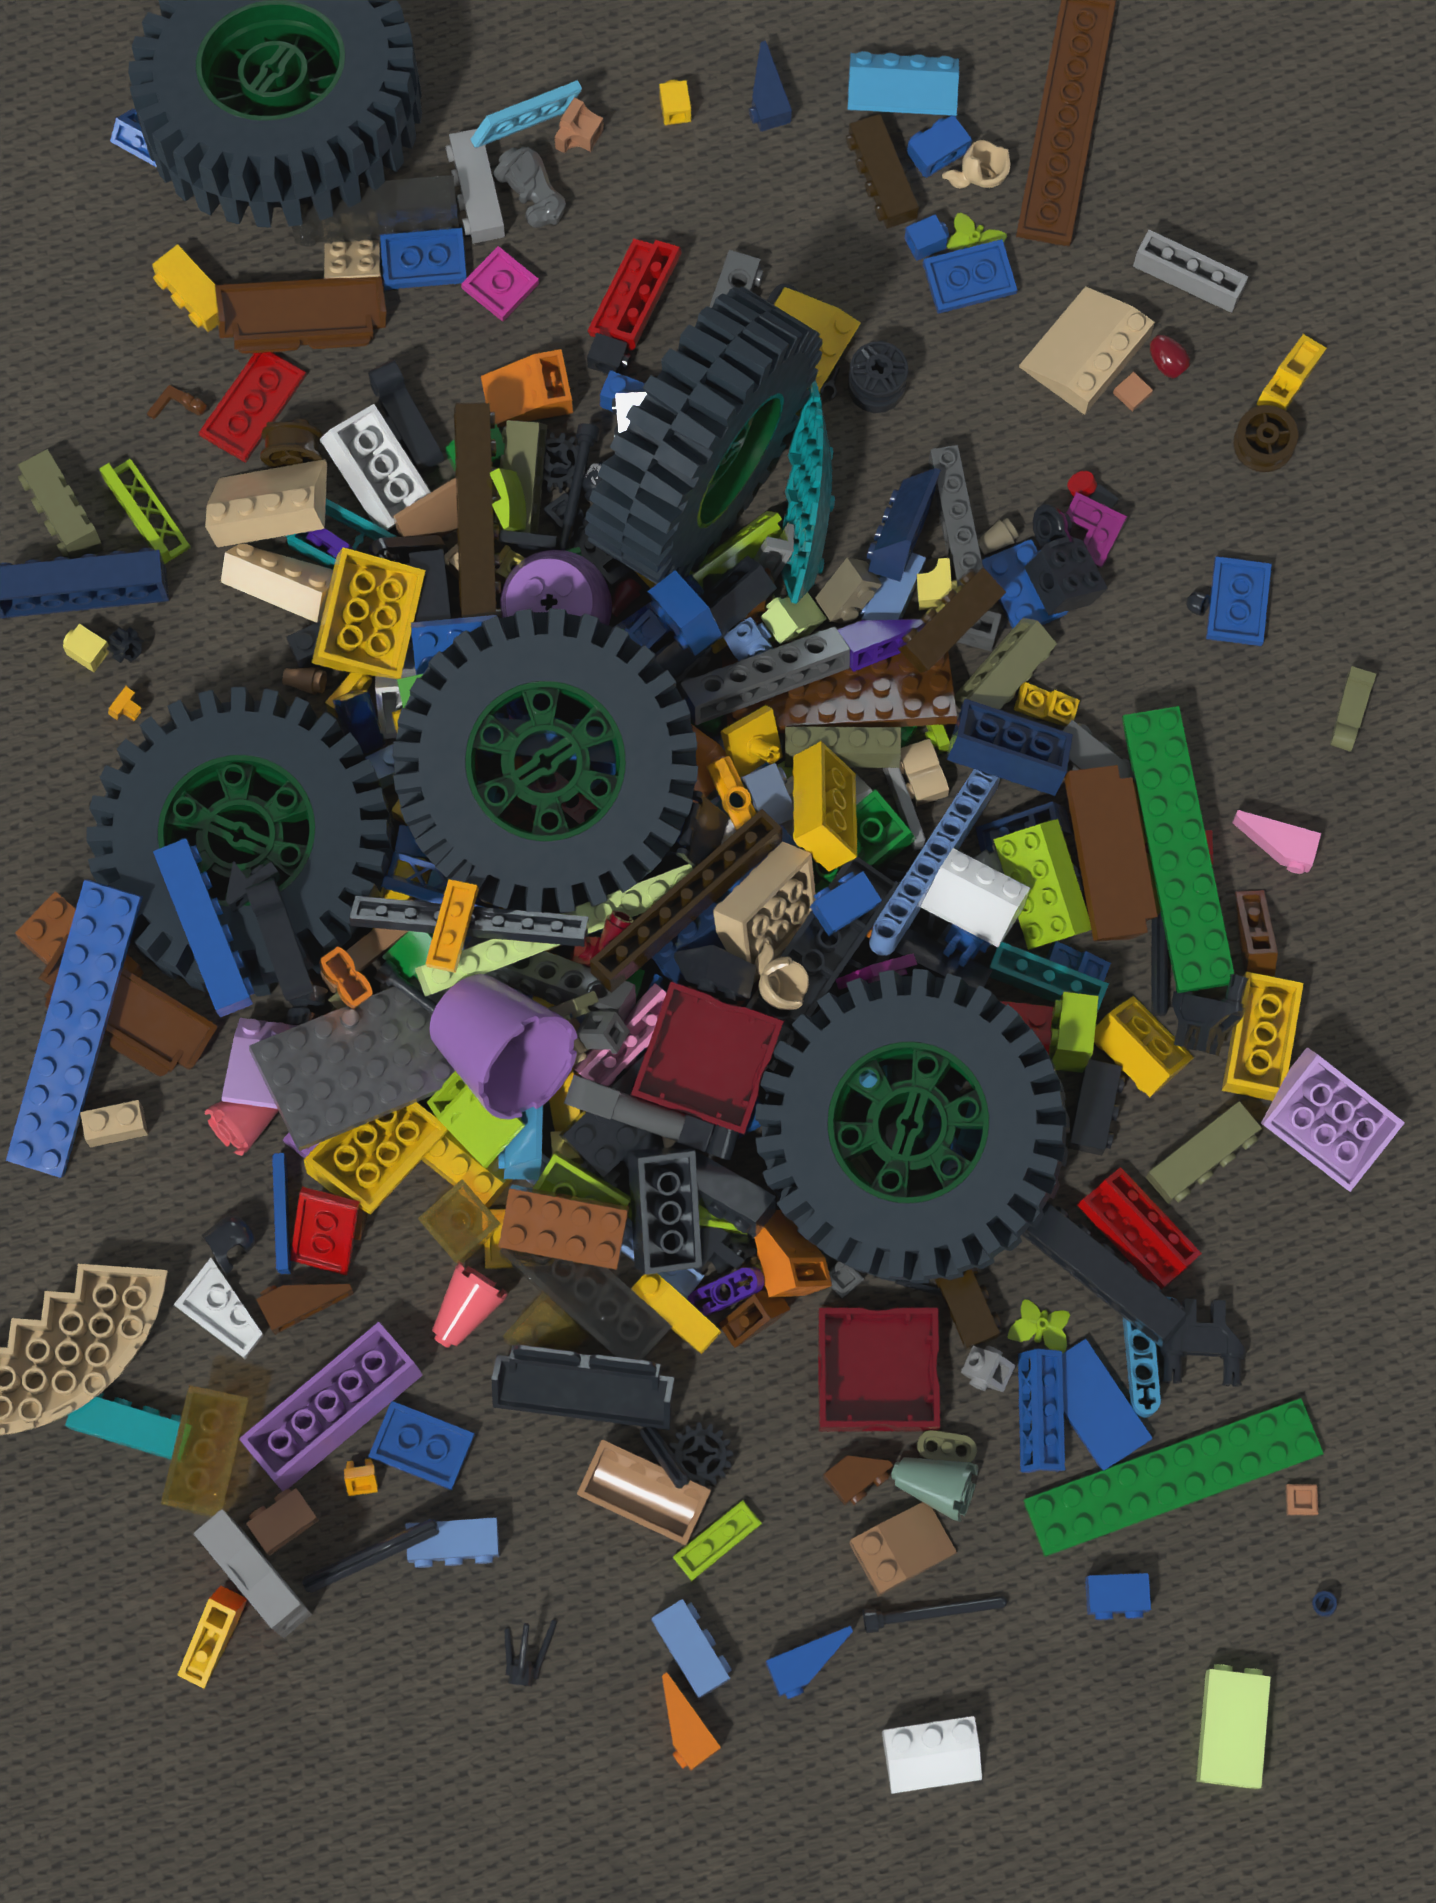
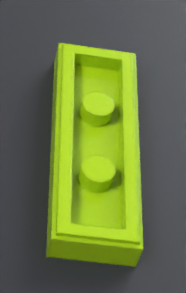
M742 1500L673 1556V1559L688 1578L693 1581L762 1525V1523Z

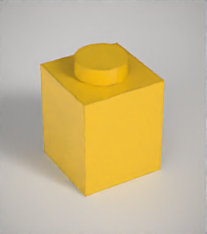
M669 80L659 84L664 125L691 122V106L687 81Z

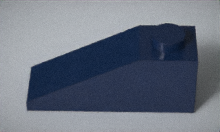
M766 41L760 43L752 107L749 108L750 119L753 124H758L760 132L789 124L792 117L790 104Z
M1050 802L976 827L981 852L985 849L989 853L994 851L992 847L994 844L993 839L1058 819L1064 837L1072 835L1066 807Z

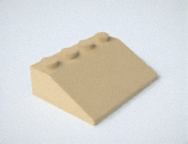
M1085 286L1019 367L1085 415L1152 334L1155 322L1133 306Z
M324 459L219 478L207 503L205 525L215 545L223 547L325 529L327 461Z
M782 842L739 885L735 886L733 891L722 902L717 904L713 910L716 932L727 952L755 965L756 958L763 951L764 943H769L775 953L774 960L780 957L811 912L810 906L816 900L814 898L816 893L811 853ZM757 971L755 972L753 984L761 977Z

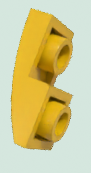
M1024 682L1020 686L1014 710L1031 717L1067 726L1072 720L1074 721L1080 700L1057 690L1048 692Z

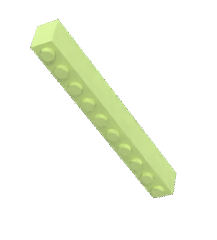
M690 864L677 867L638 882L624 893L619 890L608 894L609 900L592 907L591 903L587 902L576 906V911L557 914L588 916L589 928L587 934L595 932L604 927L606 916L611 915L613 910L622 911L631 917L644 913L690 873L693 868ZM490 939L462 950L456 973L427 967L426 964L415 968L423 992L427 996L452 987L466 977L475 974H486L556 947L558 944Z

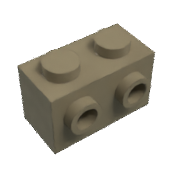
M847 557L815 599L831 622L850 625L881 587L882 583L875 573L868 571L869 564L867 561Z

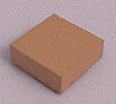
M1134 372L1113 391L1132 412L1153 392Z
M1317 1484L1286 1485L1287 1515H1318Z

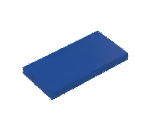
M1086 1339L1062 1354L1064 1415L1101 1471L1113 1466L1153 1439Z

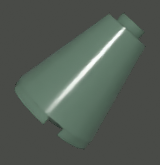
M904 1457L901 1462L896 1461L891 1478L895 1479V1486L950 1519L961 1522L960 1514L965 1516L974 1494L976 1484L971 1482L972 1474L978 1476V1465L971 1462Z

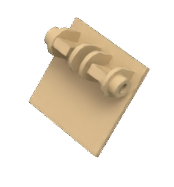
M379 240L325 243L324 279L378 277L381 275Z

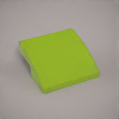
M498 468L489 473L501 497L492 506L504 530L523 532L526 530L527 518L526 502L520 479L516 471Z

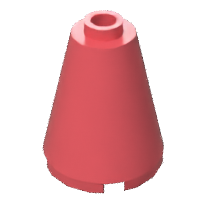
M220 1101L206 1109L205 1115H211L208 1123L216 1136L227 1147L231 1142L237 1148L234 1153L242 1156L248 1152L279 1110Z
M461 1262L455 1267L432 1329L436 1334L434 1339L447 1348L451 1344L458 1346L508 1296V1293L503 1288L499 1293V1290L494 1288L495 1282L470 1266L464 1270L465 1267Z

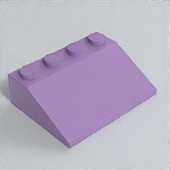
M239 1019L222 1093L223 1102L278 1109L249 1051V1045L294 1028L297 1025L256 1019Z
M1306 1048L1288 1071L1261 1123L1351 1192L1405 1122L1318 1054Z

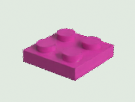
M497 246L466 278L461 286L465 292L503 322L539 285V279Z

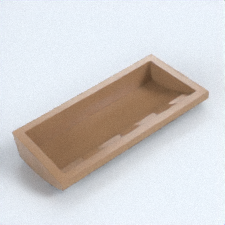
M456 477L393 516L398 537L438 535L442 538L457 528ZM492 485V495H497L495 485ZM414 547L408 548L406 550L408 552H411L414 549Z
M373 929L346 951L354 962L355 970L361 973L385 954L408 931ZM320 971L325 986L335 993L337 985L328 981L322 971Z
M601 1440L576 1495L687 1546L711 1490L693 1481H690L688 1485H684L682 1489L676 1488L662 1467Z

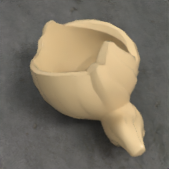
M978 140L969 147L963 157V171L948 170L942 174V178L949 180L953 187L959 189L966 188L971 183L984 188L998 186L1005 180L1010 171L1009 151L1006 148L997 147L989 141Z
M764 943L763 951L755 960L756 971L761 976L759 980L760 994L768 1004L777 1009H798L803 1004V998L809 985V978L805 968L799 963L792 961V958L789 956L774 960L775 953L773 947L769 943Z

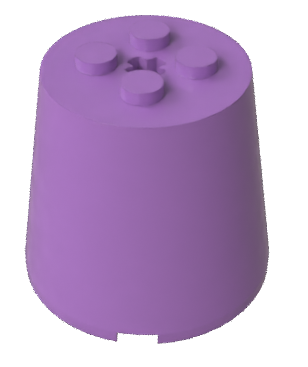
M546 550L525 558L509 573L500 593L499 607H501V618L512 616L516 611L531 609L533 612H548L547 607L543 606V601L547 600L549 595H553V599L557 600L558 603L552 606V609H564L567 614L582 616L585 613L599 618V621L607 626L610 624L612 598L605 578L589 560L570 551Z
M475 974L466 977L452 986L438 1002L430 1021V1037L435 1046L482 1106L490 1114L500 1119L522 1117L523 1111L531 1107L538 1109L545 1104L567 1079L577 1052L574 1050V1040L578 1039L577 1033L568 1020L487 974Z

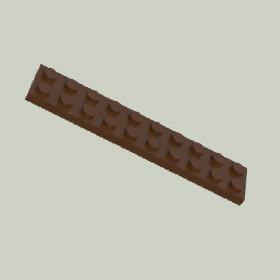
M1061 0L1016 237L1070 247L1116 0Z

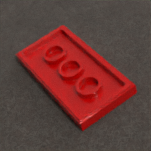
M272 352L254 353L198 432L199 436L246 463L262 441L261 433L263 428L266 427V423L275 422L307 376L306 372Z

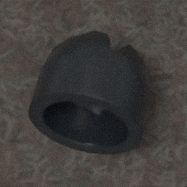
M1202 592L1192 593L1186 601L1188 610L1203 616L1208 609L1210 596Z

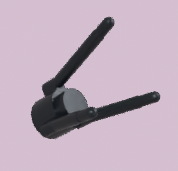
M553 1619L551 1621L533 1668L532 1662L526 1661L529 1624L524 1623L519 1660L514 1659V1665L510 1629L506 1628L504 1630L506 1652L505 1675L509 1676L508 1684L532 1687L533 1679H539L540 1668L554 1634L557 1620Z

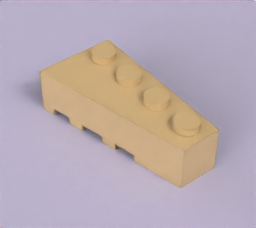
M238 544L225 552L221 583L318 623L322 620L333 569L258 549L248 544Z

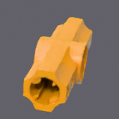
M730 756L713 762L706 766L722 800V807L728 813L737 831L757 813L751 803L750 793L744 788ZM736 793L742 797V807L735 808L730 804L729 797L731 794Z

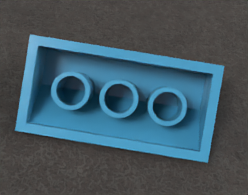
M864 51L850 53L848 110L956 116L959 59H953L949 56H941L939 58L925 57L923 55L899 56L895 53L880 55Z
M543 1105L538 1109L531 1107L522 1112L520 1119L525 1124V1127L504 1148V1151L499 1154L498 1169H504V1179H539L542 1161Z

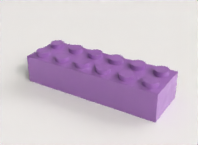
M378 1322L240 1437L239 1440L278 1487L284 1491L290 1488L422 1376V1373L406 1352Z

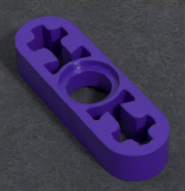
M756 1267L741 1268L693 1291L687 1300L704 1316H709L761 1291L765 1281L764 1275ZM748 1276L753 1277L750 1285L739 1286L738 1283L747 1280ZM723 1284H727L731 1289V1296L728 1300H724L720 1295V1288ZM712 1298L713 1301L704 1304L703 1308H699L698 1303L701 1299Z

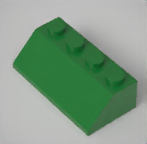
M876 789L856 805L857 857L879 871L914 842L916 837ZM812 858L815 893L817 894L829 886L842 865L828 871Z

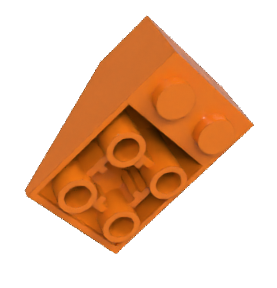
M562 349L533 354L481 376L486 403H490V412H495V424L497 427L506 426L507 420L528 422L573 413L572 397Z
M776 1210L757 1237H754L768 1296H805L832 1286L825 1256L816 1245L809 1242L797 1231L799 1228L796 1224L786 1217L781 1210Z

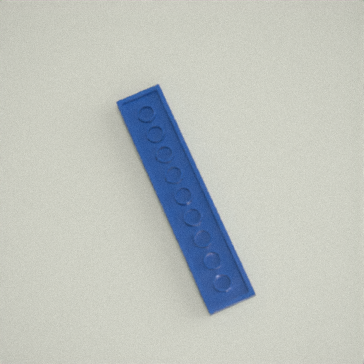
M88 879L84 880L6 1161L59 1178L64 1177L81 1119L80 1112L84 1108L143 896Z

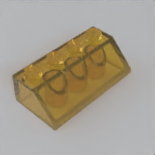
M189 1385L161 1505L211 1518L221 1509L224 1510L240 1444L239 1438L242 1435L249 1405L247 1397Z

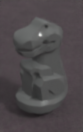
M516 147L510 148L500 156L498 160L500 163L495 168L493 176L499 182H507L518 193L519 201L522 204H526L529 200L534 202V205L529 207L525 213L526 220H528V224L531 227L541 228L547 224L557 225L566 209V200L551 186L542 158L530 147H522L518 150Z

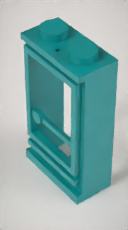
M326 499V515L361 533L356 536V542L352 546L355 551L359 544L363 543L364 536L373 540L397 537ZM307 532L286 535L290 549L299 552L326 568L334 569L336 559L307 544Z

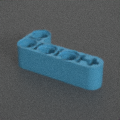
M1123 1317L1130 1404L1137 1416L1147 1418L1158 1410L1161 1402L1156 1343ZM1133 1338H1144L1147 1342V1349L1143 1351L1136 1349L1133 1345ZM1137 1367H1146L1150 1372V1378L1148 1380L1139 1379L1135 1372ZM1152 1386V1388H1148L1146 1391L1147 1401H1152L1153 1403L1147 1410L1143 1404H1139V1401L1144 1396L1143 1388Z

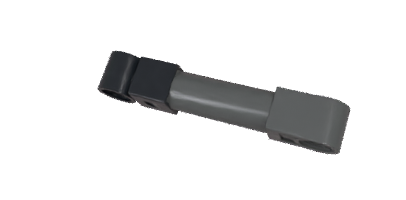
M573 1075L564 1101L565 1104L580 1110L640 1128L727 1160H731L740 1134L701 1118L637 1098L577 1075Z

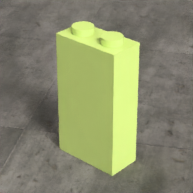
M1214 1664V1669L1206 1671L1196 1782L1260 1789L1262 1787L1271 1676H1263V1670L1244 1668V1673L1232 1672V1666Z

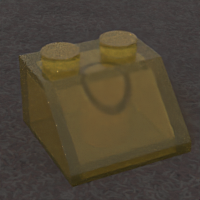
M463 1179L418 1218L457 1264L459 1262L464 1263L501 1225L498 1219Z
M544 1292L503 1335L504 1342L511 1348L512 1345H524L572 1352L588 1337L569 1315Z

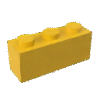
M177 244L152 264L155 272L153 278L161 289L167 288L172 293L171 298L180 309L185 307L190 312L188 316L196 327L203 326L207 332H210L218 325L215 284Z

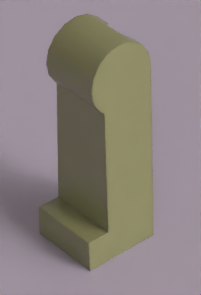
M1351 666L1346 677L1330 746L1351 752L1363 719L1371 688L1375 681V673Z

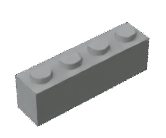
M477 129L449 134L450 145L445 146L448 161H454L455 169L451 170L454 186H460L461 194H457L460 211L465 210L467 218L462 219L465 235L471 234L473 243L505 237L504 224L486 147L483 145L475 148L470 140Z
M1148 230L1141 243L1133 265L1137 269L1231 313L1238 303L1249 277L1151 230Z

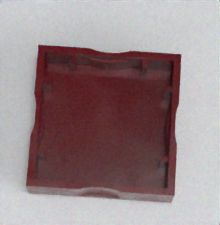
M670 982L631 1095L744 1134L758 1096L764 1072L771 1059L784 1021L735 1004L723 1003L711 995Z
M819 1308V1432L939 1430L940 1386L937 1378V1355L939 1351L938 1308H894L882 1311L863 1308Z

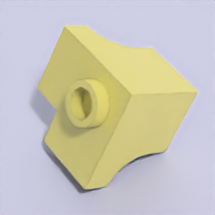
M950 558L938 559V564L933 571L917 574L919 610H929L932 607L936 610L942 604L940 598L951 588L957 589V581H951Z

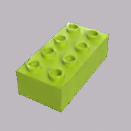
M1058 819L993 839L1004 874L1030 887L1024 908L1018 916L1028 950L1091 930L1089 915Z

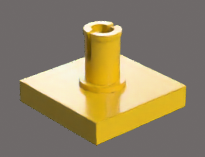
M766 705L721 730L726 756H730L740 778L750 774L765 762L771 765L783 758L773 709Z

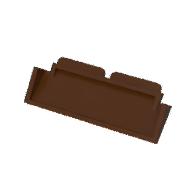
M381 275L378 277L215 285L219 338H233L234 350L238 349L239 352L244 354L294 351L299 349L300 345H309L312 349L367 346L373 340V329L385 328L386 306Z
M1118 765L1068 771L1064 779L1093 941L1131 940L1148 933L1146 921L1158 917L1157 915L1161 909L1151 858L1145 849L1147 837L1137 785L1133 782L1132 777L1120 779Z
M68 933L39 976L40 980L50 985L49 990L44 996L47 998L45 1000L47 1009L69 936ZM123 968L104 1034L111 1037L109 1041L111 1048L153 1074L162 1077L167 1072L173 1071L177 1063L190 1070L198 1061L218 1026Z

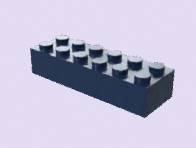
M143 548L134 553L114 551L110 555L105 556L85 554L81 558L75 559L57 557L53 561L46 562L28 560L24 564L16 565L0 563V619L169 601L167 569L160 550Z

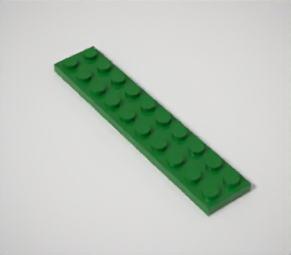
M1177 706L1123 715L1122 723L1134 782L1137 785L1147 846L1151 858L1177 993L1226 986L1229 984L1230 974H1234L1180 708Z
M1300 1398L1026 1498L1023 1502L1043 1555L1047 1557L1322 1456L1324 1453L1303 1401Z

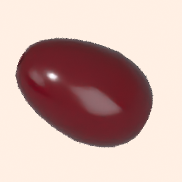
M1158 335L1151 340V357L1162 374L1169 378H1176L1190 366V358L1187 351L1176 340L1165 335Z

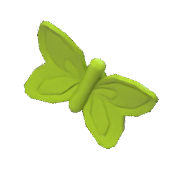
M957 213L954 219L956 233L950 237L947 242V248L950 250H961L1001 239L1004 243L1007 235L1000 230L990 229L982 233L984 229L982 225H978L975 231V223L969 216Z
M1023 1300L1020 1310L1022 1319L1015 1321L1011 1326L1007 1336L1008 1339L1023 1342L1029 1340L1036 1333L1035 1342L1040 1343L1043 1335L1044 1343L1050 1350L1062 1351V1354L1066 1352L1067 1340L1062 1329L1068 1323L1069 1312L1065 1310L1054 1311L1048 1315L1047 1310L1040 1312L1038 1306L1030 1300Z

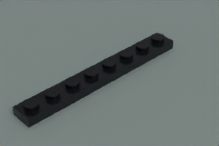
M355 896L349 918L350 925L434 933L442 904ZM474 906L466 936L584 947L589 928V917Z

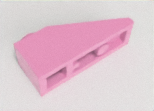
M1237 810L1232 823L1280 865L1287 866L1288 871L1297 874L1310 871L1321 833Z

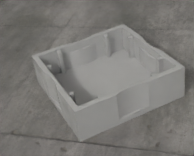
M223 1509L193 1533L271 1629L285 1638L312 1615L241 1527Z

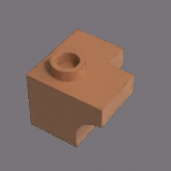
M573 98L561 118L560 129L555 135V149L566 153L570 148L581 147L591 152L604 130L603 118L588 110L584 102Z

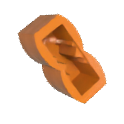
M337 946L320 959L319 964L323 975L328 981L337 985L338 994L347 1006L355 1009L373 995L369 981L364 975L355 970L352 958L344 949Z

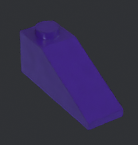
M921 619L862 620L837 630L850 648L851 670L854 672L901 653L898 650V647L904 642L901 637L912 627L917 629L923 621Z

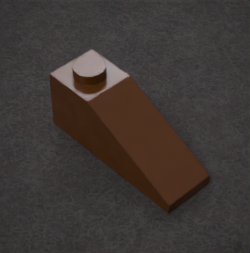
M1264 890L1235 892L1245 973L1251 972L1275 976L1278 950Z
M350 1284L282 1285L278 1288L276 1285H273L260 1293L261 1297L256 1300L272 1332L276 1335L353 1295L354 1292Z

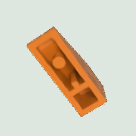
M666 1672L662 1675L672 1742L676 1749L672 1755L682 1769L688 1766L692 1771L719 1751L721 1747Z

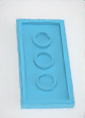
M577 80L485 117L470 140L474 147L478 148L562 115L573 98L579 95L582 87Z

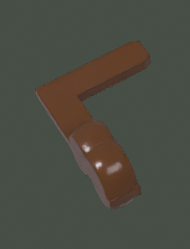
M169 385L149 409L147 415L155 419L171 399L181 403L187 410L198 416L205 413L207 405L199 398H194L191 394L184 393Z

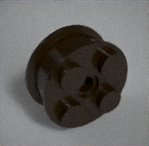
M1272 405L1254 407L1247 411L1239 421L1233 439L1234 451L1238 459L1246 467L1254 471H1276L1286 465L1292 457L1298 442V428L1292 416L1279 407Z
M296 419L293 422L272 421L266 423V427L263 428L261 433L262 438L265 440V449L260 454V459L266 465L279 468L322 460V455L319 453V444L322 443L320 438L323 437V433L319 429L310 426L309 421Z

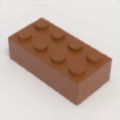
M55 891L15 934L22 944L47 965L66 934H69L76 909ZM126 955L123 968L140 978L144 974L140 965L130 956Z
M512 1185L509 1188L499 1247L617 1270L629 1207Z

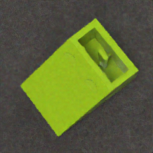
M456 1071L446 1080L442 1088L435 1092L427 1101V1104L438 1120L484 1168H487L525 1127L520 1117L500 1119L490 1114Z

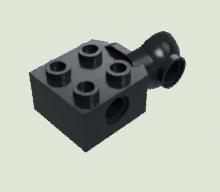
M1043 504L1039 506L1034 513L1032 523L1036 540L1042 548L1027 562L1024 568L1048 615L1093 604L1108 588L1084 541L1071 537L1072 521L1066 512L1053 505Z

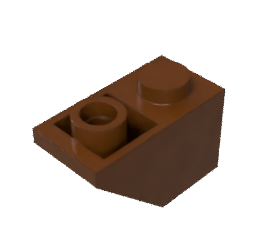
M846 1456L824 1473L823 1479L844 1505H847L849 1502L856 1505L868 1495L865 1490L875 1483L878 1487L891 1477L888 1471L892 1469L893 1465L888 1460Z

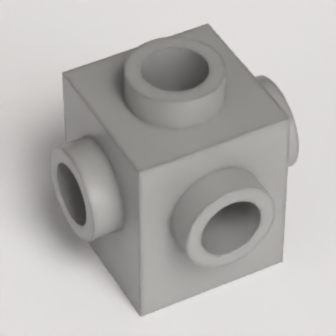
M973 1346L961 1373L971 1379L969 1383L971 1386L979 1390L986 1391L988 1387L1004 1392L1016 1365L1002 1356L1003 1353L996 1348L986 1346L985 1349Z

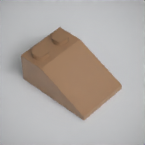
M923 1502L874 1526L849 1542L878 1597L957 1553L933 1508Z

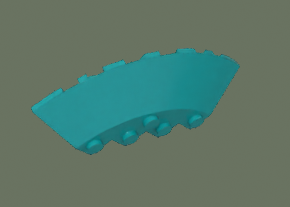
M816 380L807 389L811 393L807 403L801 409L800 419L788 452L792 468L785 488V495L789 505L781 529L783 532L788 523L794 524V552L780 573L790 601L794 604H797L815 584L817 574L821 575L823 571L824 558H822L829 513L833 511L835 496L831 495L833 448L829 446Z

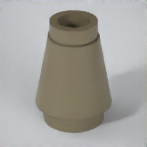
M1008 518L1003 521L999 519L978 539L979 549L984 556L1013 544L1014 540L1019 537Z

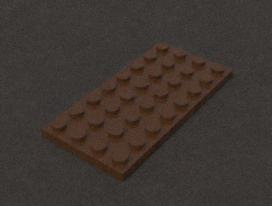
M778 641L770 643L773 648H777L792 641L779 644ZM728 645L721 649L722 668L739 662ZM948 651L930 670L922 673L902 653H899L854 672L849 668L726 714L728 727L766 705L773 709L778 734H785V727H907L957 723Z

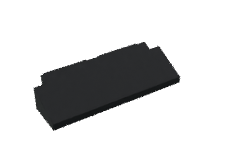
M512 1345L510 1356H496L491 1379L493 1408L670 1430L674 1377L661 1376L660 1364L644 1360L604 1355H586L572 1351L524 1345Z

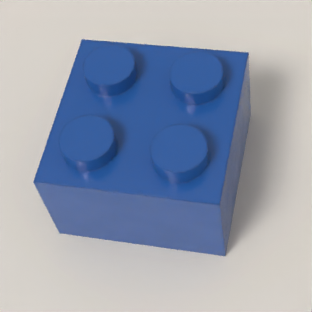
M676 570L648 591L653 600L650 606L658 615L657 620L667 632L671 630L674 633L675 641L683 650L688 648L696 656L722 635L709 607Z

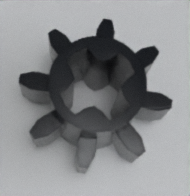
M119 627L118 630L109 636L110 646L107 647V650L113 654L112 657L119 663L124 658L132 663L142 653L141 644L144 640L131 627L127 631Z

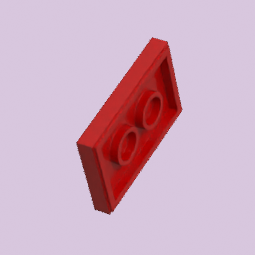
M302 1187L299 1194L290 1261L347 1275L350 1268L360 1202Z

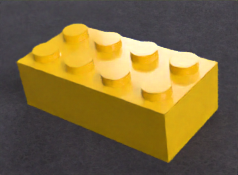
M820 741L793 756V838L799 847H803L807 852L811 853L816 863H820L828 871H831L857 858L856 774Z
M1246 972L1243 977L1249 978V980L1247 981L1242 1000L1245 1012L1240 1022L1232 1029L1222 1091L1273 1101L1289 1071L1304 983Z

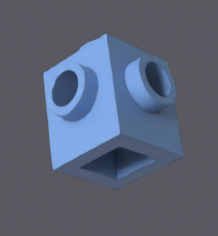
M751 616L745 621L740 622L723 637L733 655L739 661L764 653L769 649H774L768 640L772 636L763 623L758 625Z

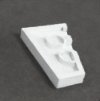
M212 1258L209 1259L174 1304L175 1307L244 1359L247 1358L264 1336Z

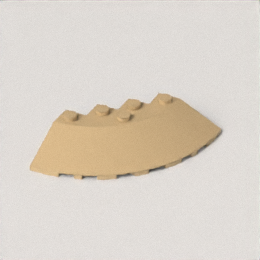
M78 1264L75 1293L45 1291L41 1320L11 1318L8 1348L0 1347V1435L19 1433L61 1419L98 1396L118 1378L134 1359L154 1324L164 1296L168 1270Z

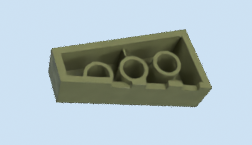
M48 449L18 464L21 475L17 477L24 490H31L35 496L30 500L37 513L44 512L48 520L44 521V524L51 537L54 535L58 536L61 543L57 544V547L62 556L75 559L81 558L85 554H97L104 550L92 522L90 523L83 507L79 505L71 487L65 483L66 480Z

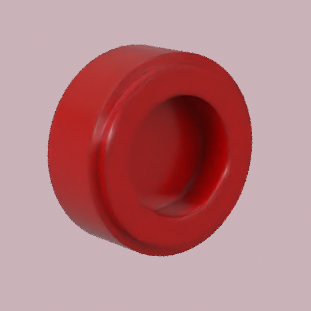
M1080 471L1069 479L1067 487L1073 497L1076 492L1088 497L1095 491L1097 482L1091 472Z

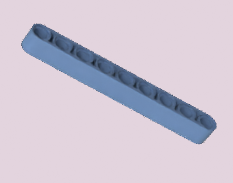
M976 769L972 771L875 921L869 942L873 952L879 955H888L895 950L920 911L921 905L941 865L953 848L959 850L996 792L1000 777L986 774Z

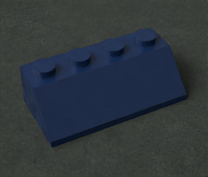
M934 468L904 479L900 489L893 490L889 502L892 508L886 507L882 518V523L885 525L879 524L874 538L877 544L872 542L868 550L866 559L871 560L869 572L901 582L930 511L940 469Z
M964 699L950 741L947 760L1055 796L1067 773L1073 734Z

